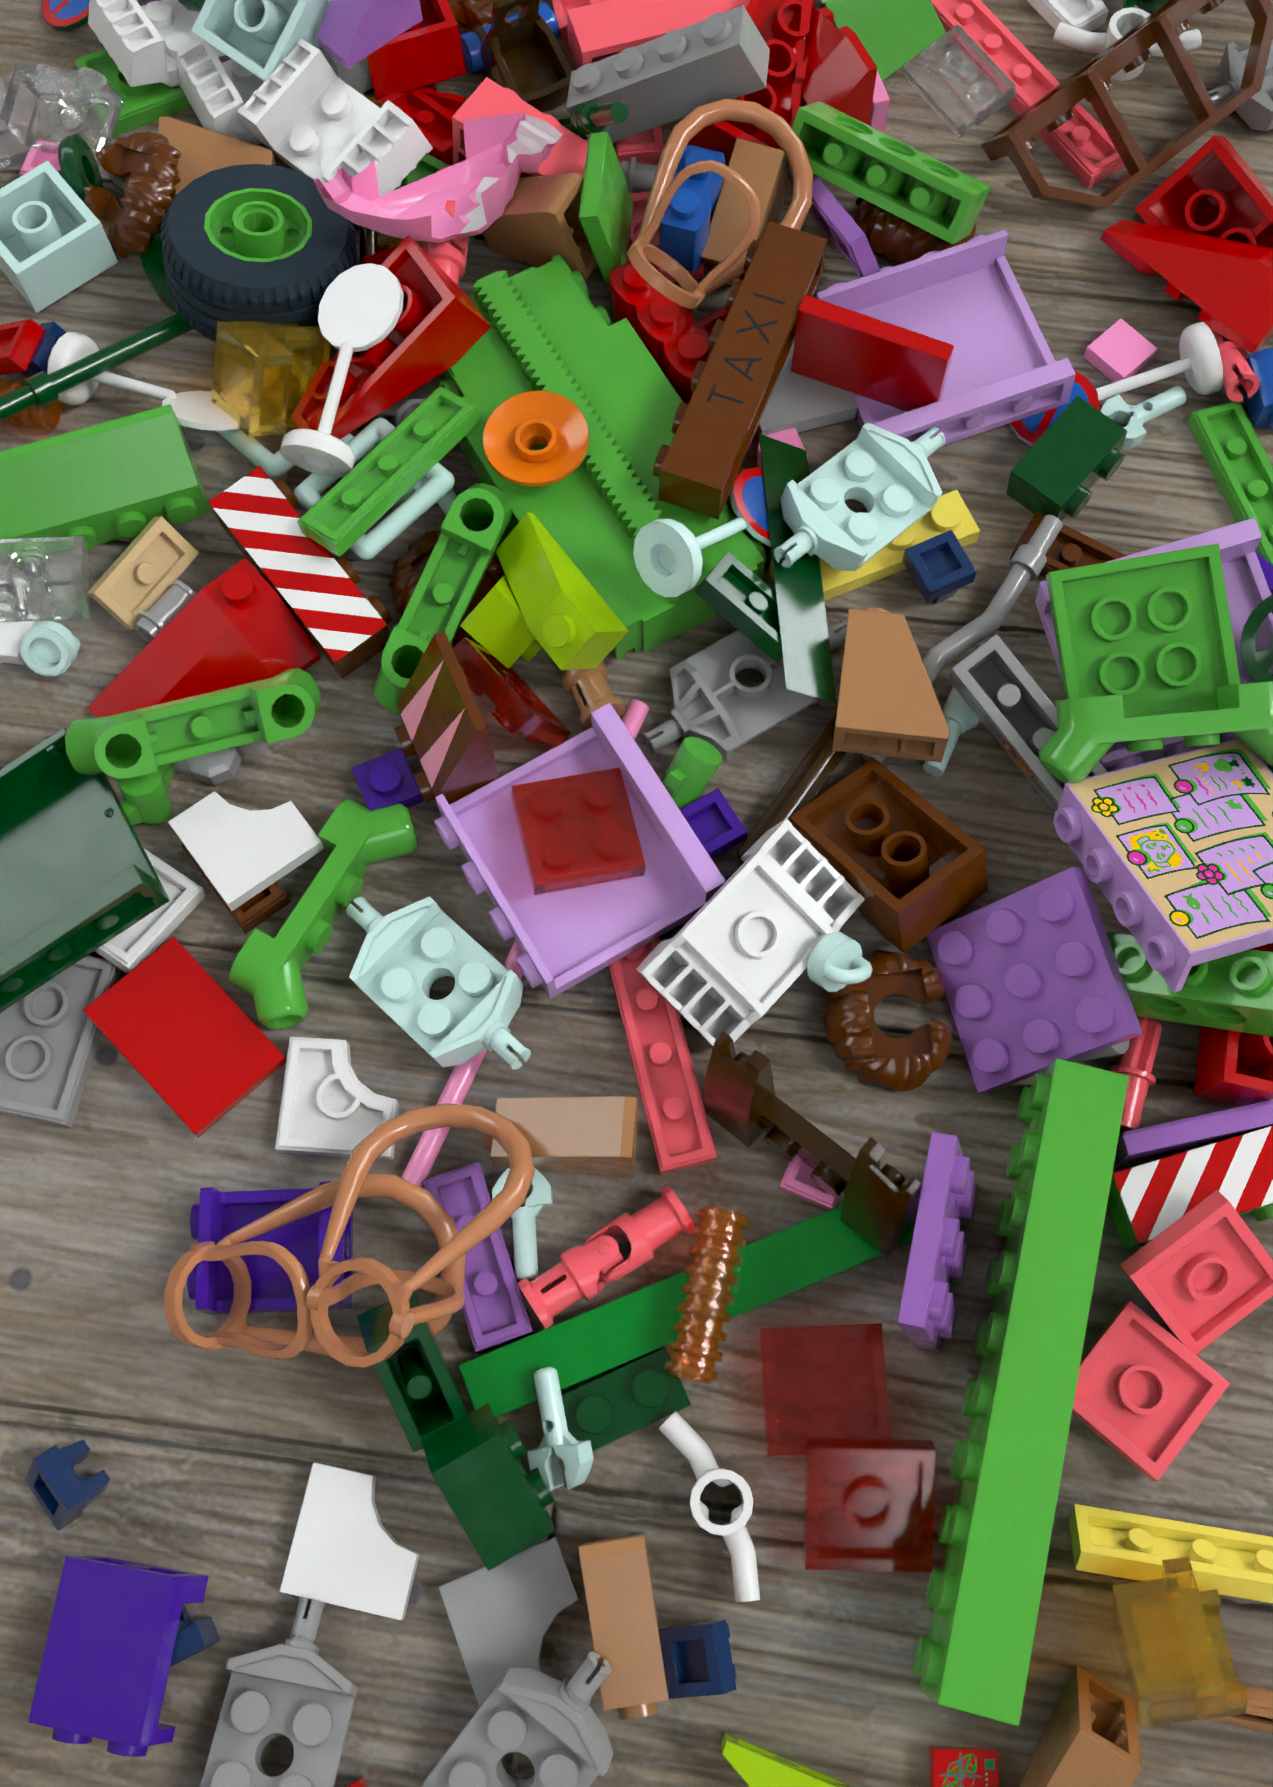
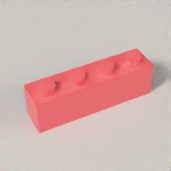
M607 0L568 9V47L579 69L584 64L597 62L618 54L628 47H636L665 35L669 31L679 30L703 21L713 14L723 13L741 5H744L746 9L750 0Z

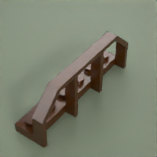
M1169 0L982 143V148L990 161L1008 156L1035 199L1093 211L1106 209L1261 90L1273 39V5L1271 1L1244 0L1255 24L1241 87L1215 107L1179 35L1190 27L1187 19L1195 12L1200 10L1202 15L1206 14L1225 0ZM1157 42L1198 121L1145 161L1108 90L1113 86L1110 79L1122 68L1125 73H1128L1139 67L1152 56L1148 48ZM1083 98L1086 99L1087 103H1091L1129 174L1100 196L1049 186L1029 152L1036 145L1033 137L1045 127L1051 132L1070 120L1075 115L1071 107Z

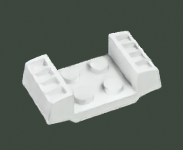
M89 0L88 24L117 65L119 71L124 75L130 87L159 82L170 87L179 85L176 52L201 38L191 31L200 12L186 9L178 0L154 1L140 6L137 0ZM212 46L221 63L231 60L230 57Z
M202 38L177 51L178 84L203 127L245 142L261 144L262 142L250 133L237 111L241 106L245 105L252 97L253 92L258 90L265 81L233 59L221 63L211 44ZM318 46V49L322 52L337 77L360 94L373 88L367 57L347 69L323 48Z
M301 38L288 56L282 59L281 64L273 73L267 76L268 78L259 89L253 92L252 97L245 105L238 109V115L251 134L270 148L284 163L295 171L301 172L313 179L319 178L321 182L325 183L335 177L339 168H343L354 177L366 169L375 159L379 196L394 191L396 187L402 184V180L409 172L416 168L417 163L424 155L433 149L413 119L389 100L381 108L337 77L322 52Z
M788 819L767 830L740 858L744 862L740 868L673 938L661 941L636 968L712 1046L723 1032L729 1034L734 1043L754 1022L760 1019L807 968L810 953L816 943L832 932H839L842 925L865 900L828 863V860L792 826L793 824Z

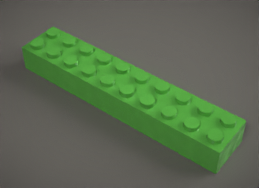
M1058 1058L1042 1074H1035L1031 1088L1026 1086L1023 1088L1018 1103L1017 1121L1025 1122L1021 1143H1013L1007 1161L1006 1177L1013 1178L1014 1184L1010 1201L1002 1200L996 1220L995 1234L1004 1236L1000 1258H991L985 1278L984 1293L993 1295L989 1318L981 1317L979 1319L974 1336L973 1354L981 1355L977 1380L968 1379L962 1400L961 1414L970 1417L966 1441L957 1440L950 1464V1478L958 1480L953 1506L944 1505L938 1527V1543L946 1544L941 1571L932 1569L926 1591L925 1607L934 1610L929 1637L920 1635L913 1660V1676L921 1678L919 1690L937 1704L1018 1727L1129 1079L1128 1075Z

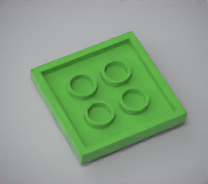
M1219 543L1049 572L1046 575L1065 699L1123 694L1124 717L1218 709L1216 686L1240 684Z

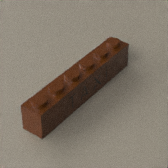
M769 221L761 241L753 240L750 244L744 262L746 275L743 281L734 280L726 304V310L729 311L725 321L720 319L716 321L709 340L708 350L712 351L707 362L699 360L693 373L690 391L694 393L689 404L681 402L676 411L672 425V433L675 434L670 446L662 444L657 454L653 476L659 477V500L719 520L794 342L798 308L804 295L813 297L822 276L828 239Z

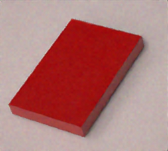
M804 295L797 312L791 372L908 412L941 400L954 346Z
M174 936L83 1009L88 1018L197 1138L203 1135L287 1062L285 1056Z

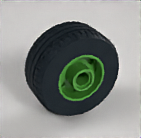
M245 164L213 170L194 179L182 189L163 216V224L161 225L163 259L171 302L176 307L178 314L182 316V319L194 330L211 341L246 353H287L311 346L325 338L321 333L318 323L319 304L327 287L335 278L357 265L356 231L353 222L326 206L316 188L314 179L301 172L281 166Z

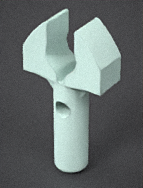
M1174 386L1137 405L1127 404L1118 394L1107 399L1100 412L1116 423H1128L1126 427H1123L1127 430L1122 450H1129L1142 444L1147 433L1143 428V424L1183 405L1186 402V393L1182 387Z
M535 1167L531 1195L526 1199L525 1206H520L510 1216L513 1228L515 1277L519 1281L524 1278L532 1281L539 1275L536 1216L543 1208L553 1207L551 1185ZM510 1168L504 1171L494 1185L492 1199L503 1189Z
M544 1367L537 1370L533 1376L544 1437L539 1447L528 1451L530 1471L536 1467L539 1468L550 1491L564 1486L562 1469L559 1464L560 1457L565 1466L564 1473L567 1489L569 1490L583 1484L590 1472L594 1460L591 1441H577L568 1431L557 1370L553 1367Z

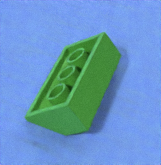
M171 404L0 452V552L12 569L23 566H37L47 559L72 552H86L93 549L96 545L117 539L135 538L157 516H162L169 524H183L192 521L198 516L211 513L198 463Z

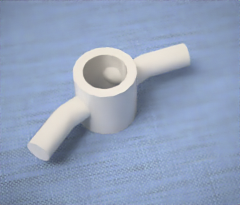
M1123 8L1111 17L1106 33L1090 32L1059 22L1053 42L1082 52L1101 53L1150 14L1138 8ZM1199 29L1185 31L1179 35L1187 52L1201 47L1202 36ZM1157 42L1148 48L1152 56L1164 57ZM1146 61L1128 73H1125L1122 68L1111 78L1120 81L1131 80L1139 76L1143 71Z
M675 1411L659 1427V1430L686 1457L697 1478L691 1489L689 1500L692 1516L701 1528L711 1534L723 1537L731 1554L735 1602L760 1600L756 1552L745 1526L752 1514L753 1508L751 1489L744 1478L731 1470L719 1469L707 1443ZM711 1481L720 1487L733 1484L739 1491L741 1505L733 1509L729 1523L715 1524L710 1522L709 1510L700 1501L704 1487Z

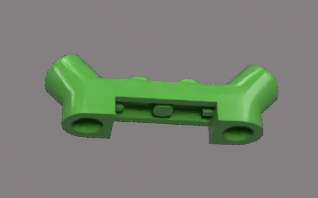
M485 483L474 484L460 493L453 501L441 526L439 539L398 626H394L381 658L382 666L373 691L377 701L391 712L399 714L397 703L433 635L445 631L452 645L497 545L511 522L513 516L512 501L506 493L495 486Z
M297 668L288 669L272 678L116 715L78 718L71 723L66 731V754L73 768L78 773L85 775L107 774L117 779H130L158 772L157 766L261 740L270 744L303 734L311 726L314 716L319 711L320 692L312 676Z
M1273 681L1216 686L1218 709L1124 717L1123 694L1056 700L1058 729L1039 750L1040 763L1064 783H1080L1115 742L1127 741L1128 752L1163 749V738L1183 736L1184 747L1220 744V733L1231 732L1265 763L1273 766Z
M351 798L341 802L318 834L326 852L330 856L276 937L273 938L255 928L239 951L231 967L229 980L231 984L253 995L258 1021L271 1029H285L296 1026L305 1020L309 1014V1008L301 976L302 968L312 953H320L329 942L333 933V921L343 906L347 908L359 896L364 883L362 877L370 865L415 852L418 840L410 810L402 804L398 803L369 810Z

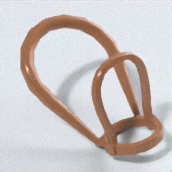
M725 98L696 107L673 127L659 158L638 238L626 253L636 271L654 289L669 300L693 311L706 295L746 272L744 271L746 250L756 237L760 224L759 200L754 190L740 174L723 163L713 160L699 161L686 166L673 179L689 141L706 126L726 120L750 123L768 133L780 148L785 151L793 174L792 202L783 221L779 224L800 231L812 205L813 171L803 142L784 118L757 102ZM702 172H713L733 183L744 195L749 204L750 221L747 233L741 242L698 284L692 275L675 259L661 249L649 244L659 228L672 198L683 182L692 175ZM649 261L658 265L669 275H671L681 285L682 288L676 286L667 278H665L659 271H657L652 266V264Z
M444 1103L411 1109L378 1125L355 1146L340 1176L318 1260L320 1278L309 1289L306 1298V1305L310 1309V1321L317 1341L330 1357L346 1366L366 1368L390 1358L403 1344L414 1325L452 1315L464 1306L466 1301L463 1291L457 1285L434 1276L499 1229L525 1201L535 1173L529 1141L511 1120L481 1106ZM454 1127L474 1129L496 1139L507 1152L510 1171L503 1189L417 1272L389 1268L373 1258L353 1257L342 1262L332 1261L373 1162L391 1145L418 1132ZM347 1271L358 1272L344 1279L339 1284L333 1286L335 1281L343 1273ZM380 1284L387 1293L393 1311L389 1322L390 1334L387 1341L378 1351L373 1353L357 1352L344 1345L334 1333L328 1317V1307L344 1300L359 1289ZM417 1289L426 1290L447 1298L410 1309L409 1299L413 1291Z
M368 1173L358 1197L389 1198L414 1210L433 1231L439 1250L458 1233L454 1219L429 1191L396 1175ZM340 1179L318 1186L224 1237L216 1245L214 1241H206L190 1246V1251L183 1254L170 1271L164 1290V1313L169 1329L180 1342L195 1348H204L207 1351L231 1346L271 1359H289L297 1356L302 1350L329 1356L317 1341L315 1332H313L310 1321V1309L306 1305L310 1285L301 1263L292 1253L279 1244L266 1241L241 1242L333 1206ZM466 1253L441 1271V1279L457 1285L463 1292ZM240 1256H267L274 1259L285 1270L291 1280L297 1303V1330L247 1325L246 1317L251 1304V1279L247 1266ZM203 1260H222L230 1270L234 1283V1300L229 1316L217 1331L201 1336L196 1334L186 1322L182 1309L183 1289L188 1275L196 1264ZM436 1294L432 1303L447 1298ZM452 1315L429 1321L434 1336L447 1326ZM337 1335L344 1345L357 1352L367 1353L363 1337Z

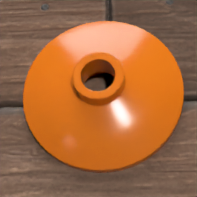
M529 391L505 400L492 412L484 428L483 446L489 464L504 479L522 486H546L563 480L579 467L588 450L589 430L581 410L566 397L548 391ZM536 445L545 446V448L541 450H530L532 447Z

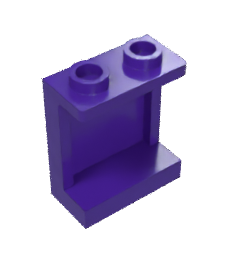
M320 1182L319 1186L328 1182ZM214 1187L201 1188L200 1203L193 1204L191 1208V1236L194 1240H198V1243L214 1241L216 1245L224 1237L315 1188L220 1192ZM333 1206L241 1243L266 1241L285 1247L303 1266L311 1288L320 1278L318 1260ZM353 1211L332 1261L342 1262L353 1258ZM263 1255L240 1256L247 1266L251 1279V1304L248 1313L297 1311V1303L291 1280L285 1270L274 1259ZM203 1260L199 1262L187 1278L190 1300H195L196 1310L209 1315L229 1314L234 1300V1283L230 1270L222 1260ZM352 1271L343 1273L333 1286L351 1276ZM352 1294L344 1300L329 1306L328 1310L352 1309Z
M66 1556L28 1722L54 1728L52 1739L59 1742L88 1744L92 1742V1737L107 1740V1752L121 1756H146L148 1746L173 1742L176 1727L159 1723L182 1606L183 1604L204 1602L209 1576L106 1556Z

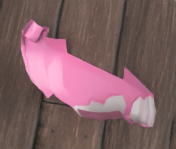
M525 113L463 120L466 160L383 196H379L375 159L366 169L354 177L343 168H339L331 181L324 183L319 178H316L314 182L326 206L354 224L393 237L405 239L409 235L415 241L441 243L459 237L478 235L488 229L495 220L503 215L506 205L513 198L521 172H537L541 162L548 159L553 146L560 143L563 134L546 121ZM447 200L455 201L454 218L445 210Z

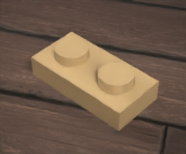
M162 516L154 517L88 591V594L122 626L133 630L134 625L139 621L137 614L141 610L148 611L185 571L199 552Z

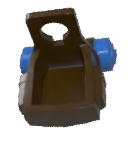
M497 0L492 5L491 24L483 27L481 25L474 26L471 31L460 35L464 64L467 71L471 74L482 70L488 71L489 79L503 88L513 90L523 101L540 112H545L567 100L571 71L578 69L566 42L558 40L560 30L553 10L547 3H539V0ZM526 4L519 13L505 17L512 8Z

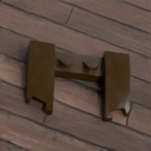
M723 1032L714 1042L705 1076L703 1093L705 1113L747 1147H750L760 1134L765 1131L767 1135L764 1137V1140L783 1158L791 1161L797 1154L803 1159L804 1163L813 1169L810 1176L822 1189L836 1198L842 1192L844 1193L841 1221L889 1258L915 1225L922 1184L916 1178H911L907 1184L902 1185L905 1182L904 1176L889 1164H885L880 1170V1158L886 1150L871 1137L859 1150L856 1159L776 1097L770 1059L757 1050H754L750 1056L742 1051L736 1056L733 1039L730 1035Z

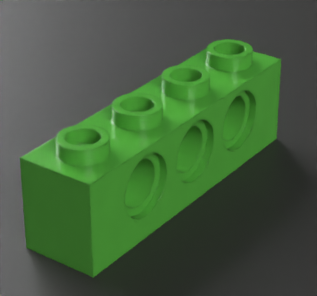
M821 101L799 107L792 125L793 131L804 144L813 174L951 244H955L970 235L991 186Z
M1106 932L1118 964L1119 973L1123 977L1136 1016L1273 1037V952L1249 949L1192 966L1182 990L1173 993L1161 974L1149 965L1144 950L1133 935Z

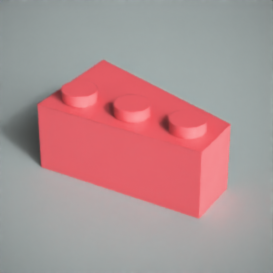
M488 77L484 79L452 116L453 165L466 160L463 120L525 113L546 121L563 135L560 143L553 146L548 159L541 162L537 172H521L519 178L571 172L581 174L584 178L588 140L582 139L562 126L552 115L543 114L523 101L513 90L503 88Z

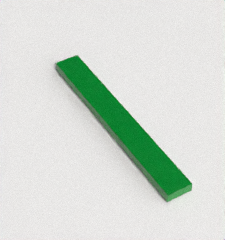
M841 1205L460 1364L459 1368L474 1409L477 1410L488 1403L496 1418H499L538 1401L533 1376L541 1368L553 1367L557 1370L560 1389L563 1391L883 1256V1254L841 1221ZM915 1225L895 1250L912 1243Z

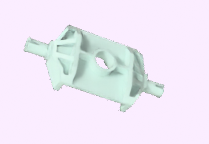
M867 422L862 426L857 439L798 484L794 480L787 483L780 500L783 519L794 532V535L781 546L774 549V556L779 563L783 558H786L781 566L789 568L800 557L808 553L810 556L816 554L836 570L856 571L933 509L939 500L942 490L927 457L945 445V436L942 431L933 437L939 429L931 427L917 440L910 442L906 438ZM853 499L861 502L867 508L868 513H855L846 506L845 500Z
M357 897L353 900L363 911L362 913L351 903L348 905L346 914L367 932L349 978L442 1067L460 1065L488 1049L490 1052L494 1050L513 1070L523 1066L512 1052L514 1051L526 1062L530 1057L531 1051L510 1034L511 1031L508 1025L521 1004L524 984L511 969H506L447 916L431 897L424 898L386 916H382L364 897ZM444 976L455 978L454 989L447 997L440 1000L430 999V987L435 980Z

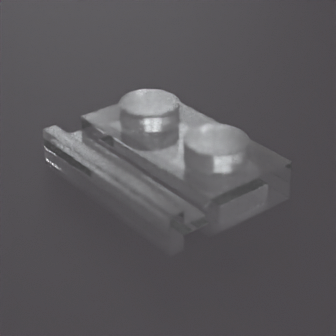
M959 24L920 53V58L912 64L908 61L903 65L904 78L959 139L965 135V130L974 123L978 126L1015 98V84Z

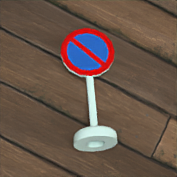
M763 468L744 469L737 475L730 491L731 505L737 516L736 519L697 537L684 524L673 519H657L639 530L634 540L633 555L635 564L642 580L653 592L664 597H678L692 589L702 573L703 558L701 550L744 529L754 538L771 547Z

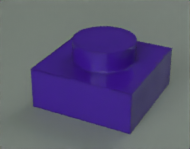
M402 748L352 767L369 810L398 803L409 808L424 802Z
M719 788L680 809L711 859L743 842L747 837L746 829Z

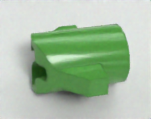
M692 736L684 739L660 779L679 809L700 798L720 766L722 756L713 745L703 739Z
M172 763L157 766L158 772L130 779H117L118 786L125 800L121 806L131 825L142 822L154 825L163 824L170 819L173 808L168 788L174 772Z

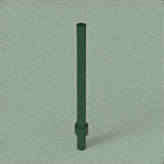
M177 313L48 375L41 371L22 381L23 387L0 397V422L32 406L41 409L54 403L59 399L58 394L193 330V328Z

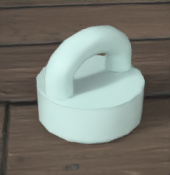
M40 621L23 635L19 649L21 658L27 667L35 673L43 676H58L64 673L75 661L81 643L62 624L54 621Z
M832 932L817 942L810 953L807 965L809 979L829 992H836L847 984L863 982L870 978L873 971L870 962L862 958L860 944L841 932Z

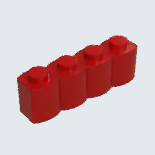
M628 261L610 271L611 314L613 322L616 323L627 318L681 400L689 404L694 393L690 391V386L699 360L707 362L712 352L708 350L710 335L694 326L693 316L689 308L678 305L654 289L636 271L632 263ZM649 261L652 264V266L661 273L658 267L654 263Z

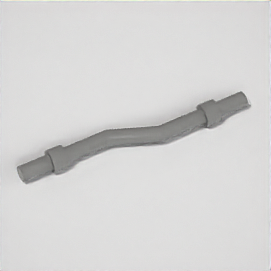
M1045 515L1029 542L1020 545L1009 562L1011 570L984 613L928 650L922 662L931 684H933L946 663L999 629L1028 581L1036 580L1047 562L1045 554L1063 527L1060 519L1053 515ZM862 754L863 759L867 762L875 758L882 764L886 756Z

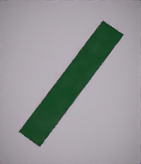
M759 434L785 686L790 691L837 703L819 557L816 554L810 556L806 553L795 561L791 567L785 568L781 564L786 558H783L778 563L774 556V549L781 546L794 535V532L783 519L780 499L787 483L794 480L798 484L809 476L807 452L804 449Z

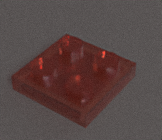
M466 637L453 648L470 690L480 697L485 693L494 702L496 707L491 711L492 715L511 734L516 735L520 732L533 744L541 740L554 747L560 745L571 734L568 728L512 666L508 669L486 648Z
M620 768L511 786V799L534 895L644 876L646 864Z
M882 1323L760 1328L767 1456L892 1451Z
M806 1438L803 1543L805 1570L932 1572L936 1449L932 1440Z

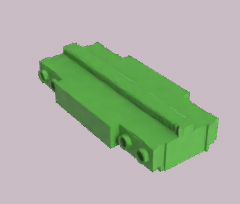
M561 254L551 257L550 262L538 268L532 266L509 278L507 271H495L478 279L473 285L474 294L469 296V298L491 327L455 365L439 375L442 380L439 382L441 387L477 406L481 416V421L458 444L481 482L497 487L506 493L512 501L513 516L508 525L510 529L513 530L527 512L534 513L629 630L611 651L615 660L618 661L626 657V652L631 649L635 653L641 650L645 653L719 615L695 591L728 551L763 580L764 564L767 562L765 550L759 540L752 535L747 536L744 530L701 550L703 558L701 576L696 585L678 597H664L653 592L644 583L636 568L633 555L634 540L642 527L657 519H673L684 524L697 537L737 518L732 509L730 496H728L719 520L659 500V477L653 476L654 463L662 444L670 446L675 436L672 433L673 420L679 404L683 401L627 318L612 324L606 310L601 305L594 307L588 298L589 291L583 276L577 269L571 271ZM529 391H548L566 397L581 410L589 430L588 450L579 467L563 480L539 487L514 484L501 477L489 464L483 446L484 428L492 412L505 400ZM536 445L532 447L530 450H541L545 448V446Z

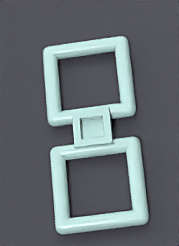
M300 349L287 353H276L228 394L247 400L250 403L290 368L310 383L320 365ZM376 418L355 437L349 433L340 440L346 443L354 452L355 465L396 427L384 418ZM244 428L217 431L256 467L261 466L272 479L281 477L294 466V464L281 455L280 450L272 454ZM438 462L423 476L427 480L425 484L367 535L364 533L350 549L361 559L370 560L374 558L453 488L455 483L453 474ZM311 472L312 474L294 490V496L298 504L306 511H309L322 498L321 494L340 477L323 476Z

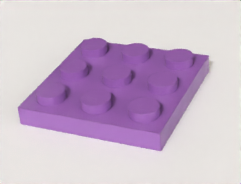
M1073 866L936 928L927 935L936 966L943 975L942 984L946 989L945 994L978 1093H991L1033 1077L1036 1073H1043L1056 1058L1072 1062L1143 1034L1123 977L1119 973L1114 952L1085 872L1081 868Z
M938 1132L931 1133L897 1323L916 1348L940 1353L942 1338L952 1339L955 1331L958 1303L953 1302V1293H950L952 1278L962 1279L964 1275L968 1243L963 1242L964 1232L961 1231L963 1218L972 1220L974 1217L978 1184H974V1171H970V1157L963 1156L958 1137Z

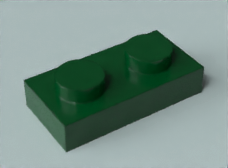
M728 551L697 588L695 593L750 639L755 646L778 663L783 657L776 592Z
M666 1347L562 1395L568 1431L577 1441L590 1440L592 1452L672 1415L675 1411L679 1412L691 1406Z

